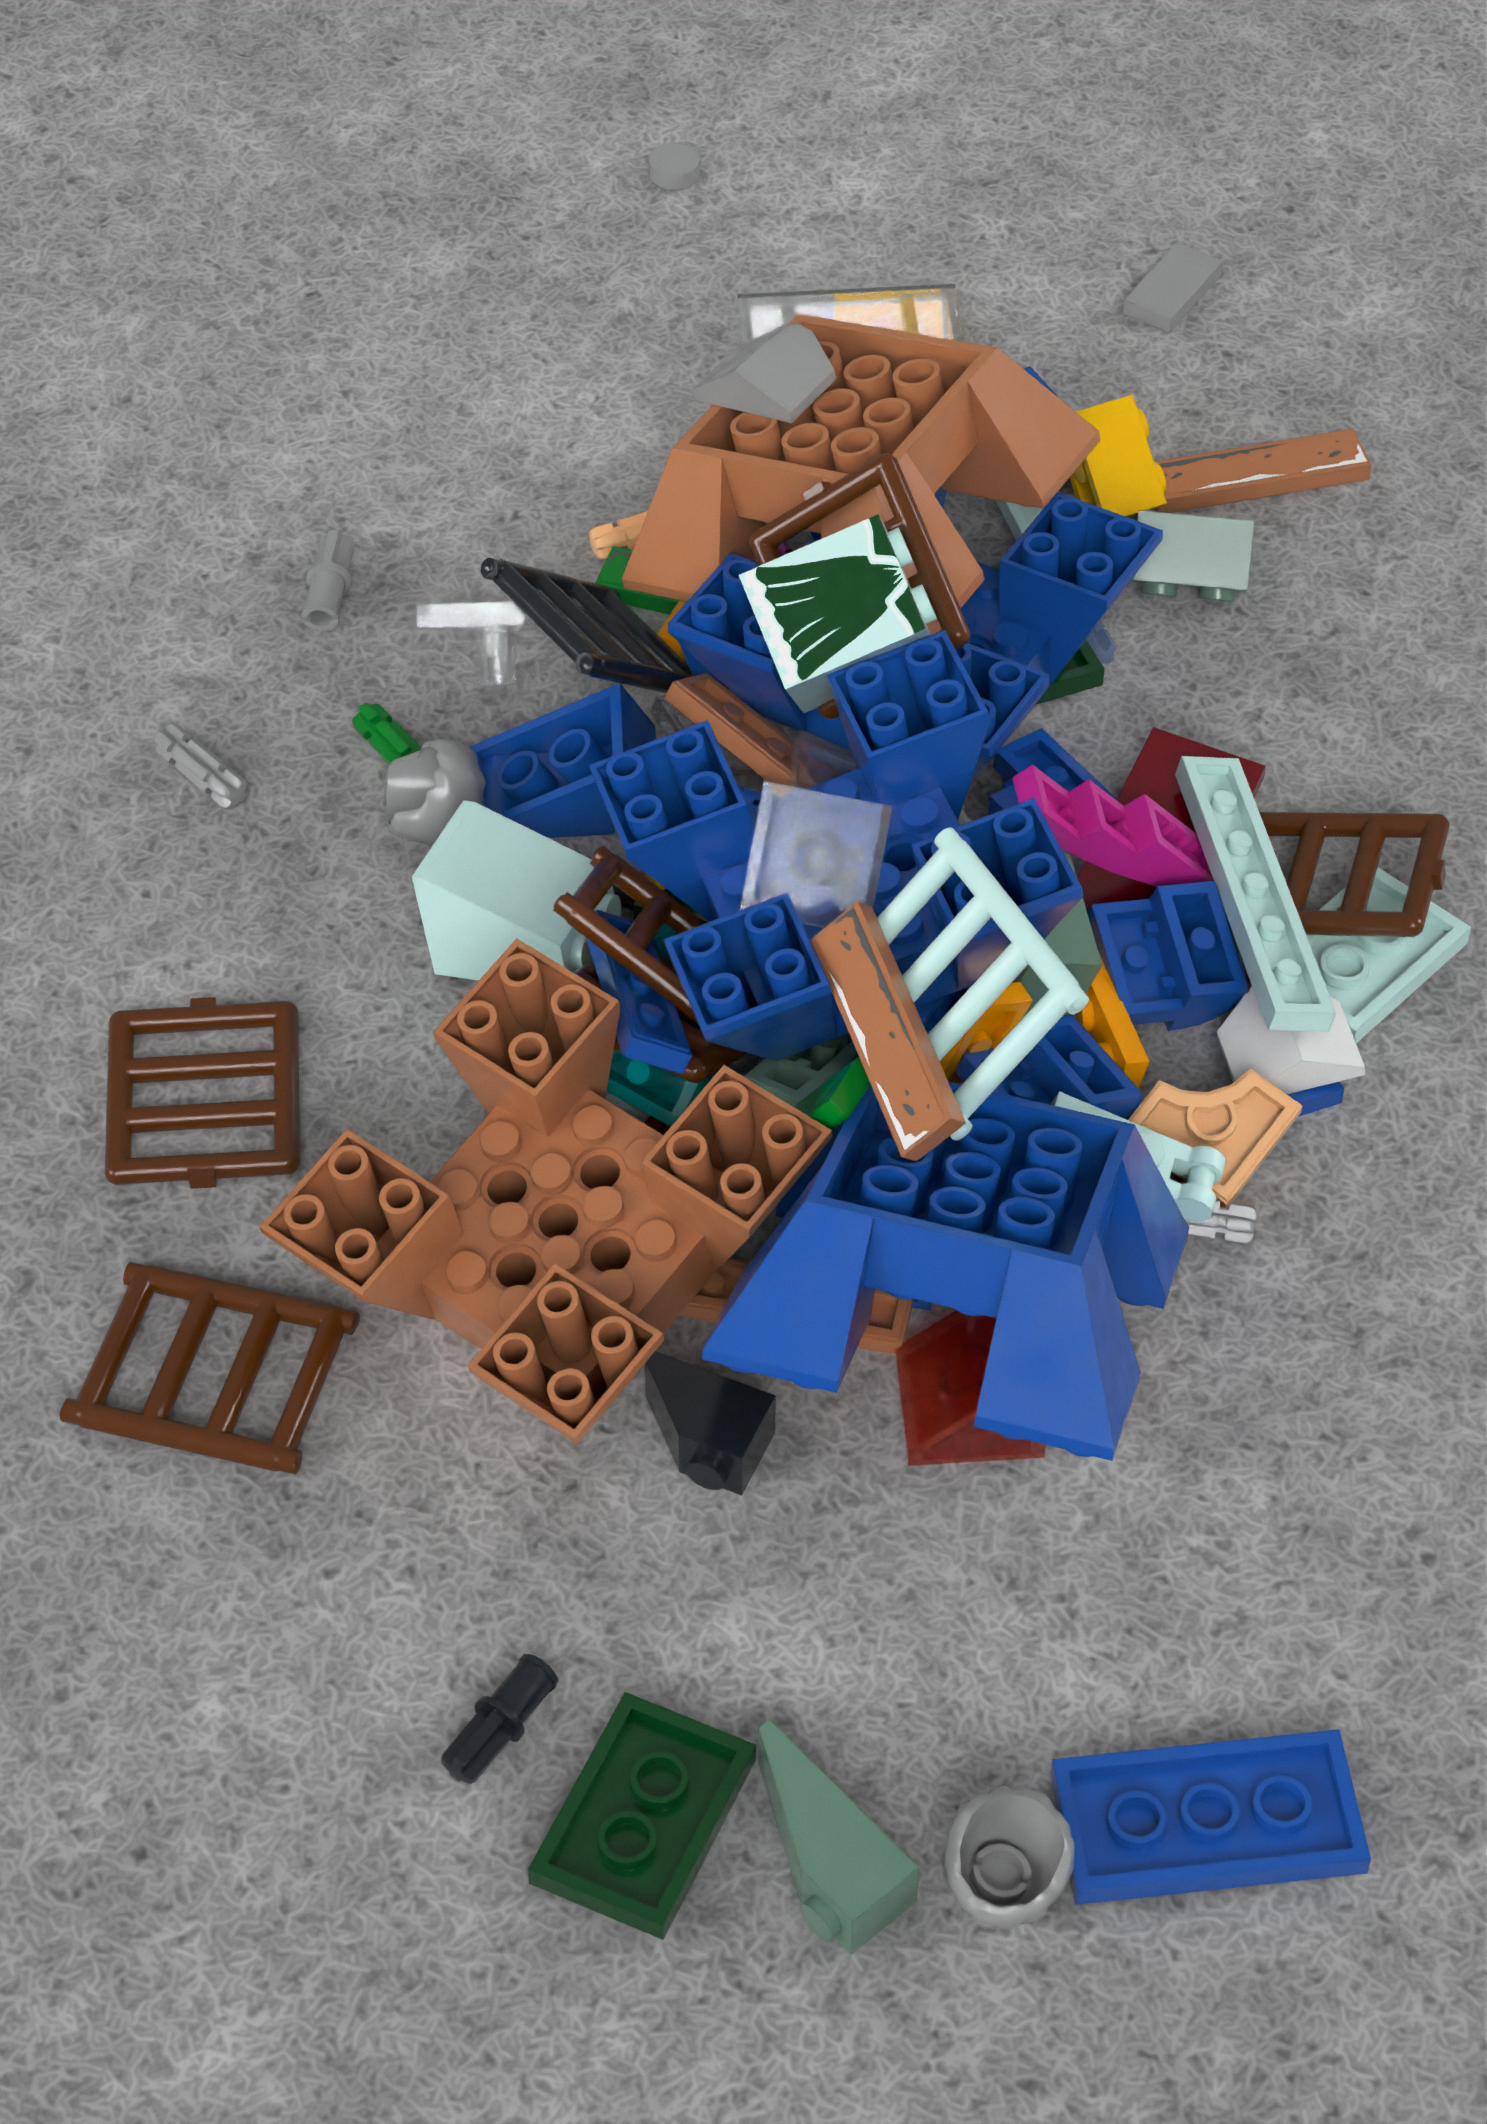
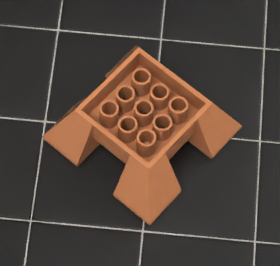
M796 314L788 324L798 323L813 331L834 368L836 380L793 423L712 405L672 448L622 577V582L626 589L687 602L731 552L756 562L749 545L751 534L804 502L805 499L802 495L804 491L821 481L831 482L832 485L877 456L889 453L896 457L958 604L962 608L982 584L984 575L981 567L934 494L942 487V490L968 494L973 497H984L1020 504L1025 507L1044 509L1099 443V431L998 347ZM878 485L805 530L821 534L822 539L879 514L883 523L893 518L894 515L881 485ZM914 562L903 567L907 579L918 573ZM938 619L926 624L931 635L942 629Z
M516 938L433 1031L436 1041L488 1112V1115L431 1181H427L360 1136L346 1129L259 1228L262 1234L362 1301L432 1320L436 1319L481 1349L467 1366L471 1374L578 1445L665 1340L663 1334L710 1277L750 1238L833 1138L832 1130L725 1065L721 1067L664 1135L660 1134L605 1099L621 1009L619 1000Z

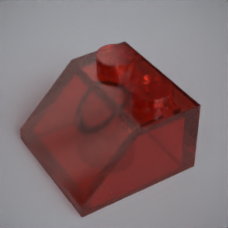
M955 1310L902 1343V1346L895 1348L908 1466L1045 1458V1444L1025 1439H1008L997 1432L974 1427L997 1318L984 1315L969 1316Z

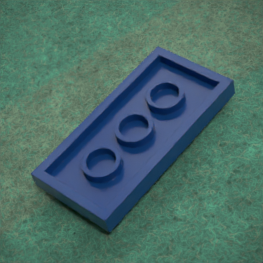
M1339 1729L1052 1759L1050 1775L1056 1807L1069 1823L1072 1838L1075 1842L1074 1870L1070 1878L1075 1905L1368 1873L1371 1857Z

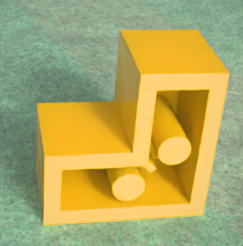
M1133 394L1076 411L1094 426L1100 435L1099 443L1067 480L1071 481L1076 499L1128 518L1137 516L1139 510L1151 511L1167 504L1164 495L1166 491L1165 475L1161 466L1153 460L1147 441L1149 437L1148 421L1144 412L1136 406Z

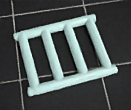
M948 827L942 830L934 840L938 850L877 917L889 945L954 872H956L974 895L902 975L913 1002L923 994L990 918L995 921L1011 942L928 1033L939 1062L1028 964L1048 988L1047 993L955 1091L954 1096L966 1121L965 1125L950 1135L953 1140L957 1141L971 1131L972 1124L968 1118L1067 1011L1069 1014L1080 1012L1087 1006L1089 997L967 842L962 840L954 828Z

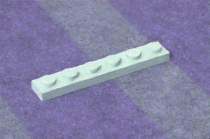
M1181 756L1175 776L1213 880L1216 883L1221 902L1268 1030L1329 1032L1336 1011L1239 758Z

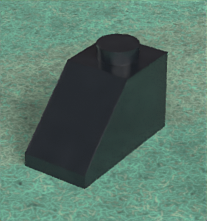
M655 1351L645 1363L646 1399L679 1472L688 1475L693 1482L709 1490L723 1488L742 1496L775 1434L776 1395Z

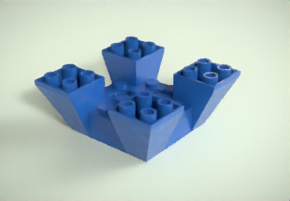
M940 487L934 495L943 508L947 490H942V487ZM1057 492L1000 560V570L977 562L983 571L984 581L961 608L970 630V639L964 646L957 649L956 652L989 712L990 724L969 788L1069 663L1163 540V530ZM810 531L814 542L821 539V534ZM731 552L668 622V633L730 691L762 717L851 752L840 716L832 720L826 719L821 716L818 708L803 713L785 690L739 577L740 574L758 567V564L753 560Z
M945 630L827 674L829 686L857 769L754 809L748 810L744 797L708 720L589 765L591 774L628 860L709 921L663 940L705 1041L777 1061L849 1033L810 939L857 901L872 906L876 917H878L938 850L934 840L942 830L948 827L954 828L962 840L967 842L1043 939L1050 934L1084 896L1082 886L1035 798L960 826L958 819L990 724V716ZM956 872L947 879L889 944L902 975L973 898L974 895ZM992 918L989 919L914 1002L915 1007L972 986L1011 942Z
M949 1082L953 1094L962 1084ZM870 1084L850 1117L832 1130L833 1138L776 1205L775 1216L783 1219L740 1275L703 1347L702 1360L725 1365L737 1372H754L790 1381L806 1389H823L837 1393L870 1321L875 1289L885 1291L899 1299H918L951 1307L969 1316L984 1315L997 1319L975 1415L974 1427L997 1432L1008 1439H1025L1065 1449L1077 1456H1094L1112 1461L1141 1373L1118 1299L1129 1305H1149L1164 1309L1189 1233V1227L1135 1124L992 1092L968 1118L972 1124V1129L965 1137L955 1141L949 1136L915 1162L901 1157Z

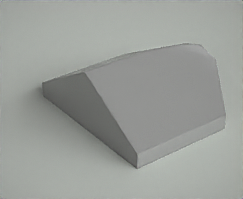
M792 323L777 327L735 348L692 392L696 401L793 423L836 380L832 364L813 331L798 323Z

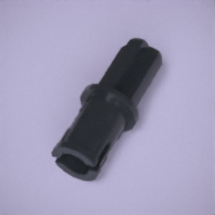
M523 1654L518 1660L519 1662L495 1692L490 1697L481 1696L475 1703V1716L441 1757L442 1765L455 1780L468 1784L475 1783L510 1740L518 1742L525 1734L524 1722L547 1694L555 1689L558 1683L556 1673L542 1659L531 1654Z

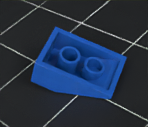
M618 683L470 746L477 754L478 765L486 782L483 791L484 807L547 838L608 835L616 830L591 774L589 765L656 740V727L622 684Z

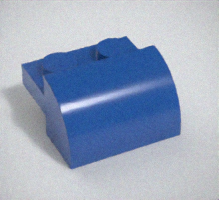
M1215 881L1157 886L1149 899L1091 904L1087 914L1098 952L1133 1025L1164 1022L1168 1031L1197 1026L1230 1011L1249 992Z
M1073 1015L1061 1017L993 1091L1049 1105L1060 1091L1126 1120L1138 1108L1143 1096L1142 1092ZM994 1048L980 1052L964 1053L956 1072L958 1077L965 1082Z

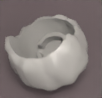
M440 738L425 742L420 751L394 759L388 766L385 791L387 803L385 806L386 825L389 827L390 833L401 839L420 842L432 847L463 800L473 801L484 806L483 791L486 782L478 765L477 754L468 745L458 740Z
M1006 1785L991 1789L987 1794H978L971 1800L961 1804L955 1814L953 1823L947 1830L948 1842L944 1851L943 1867L947 1874L948 1885L962 1908L976 1921L1008 1930L1021 1924H1033L1047 1909L1055 1905L1074 1870L1075 1842L1072 1838L1069 1823L1055 1809L1046 1794L1028 1787L1014 1788Z

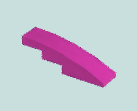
M1034 765L1029 766L1012 777L1018 802L1022 803L1035 798L1061 849L1112 873L1156 887L1214 881L1197 834L1147 795L1143 794L1123 806L1091 780L1085 781L1068 792Z

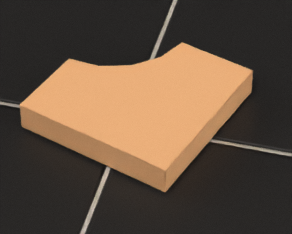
M1249 1069L1231 1085L1209 1092L1185 1091L1159 1080L1128 1120L1188 1146H1209L1220 1151L1226 1158V1164L1221 1181L1213 1184L1212 1191L1216 1195V1200H1221L1220 1207L1227 1208L1300 1115L1303 1106L1255 1071ZM1172 1173V1174H1174L1175 1176H1177L1179 1179H1181L1182 1181H1184L1185 1183H1187V1178H1184V1177H1182V1176H1180V1175H1177V1174H1175V1173Z

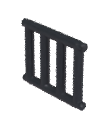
M487 558L482 562L481 575L485 579L492 580L575 662L579 673L662 693L668 692L673 681L692 676L688 664L620 599V594L617 590L503 559Z

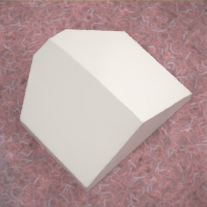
M1251 986L1249 992L1243 996L1217 1031V1040L1232 1082L1234 1083L1245 1072L1252 1069L1284 1093L1291 1094L1365 1075L1364 1063L1340 1001L1330 997L1336 1015L1329 1032L1268 1030L1254 989Z

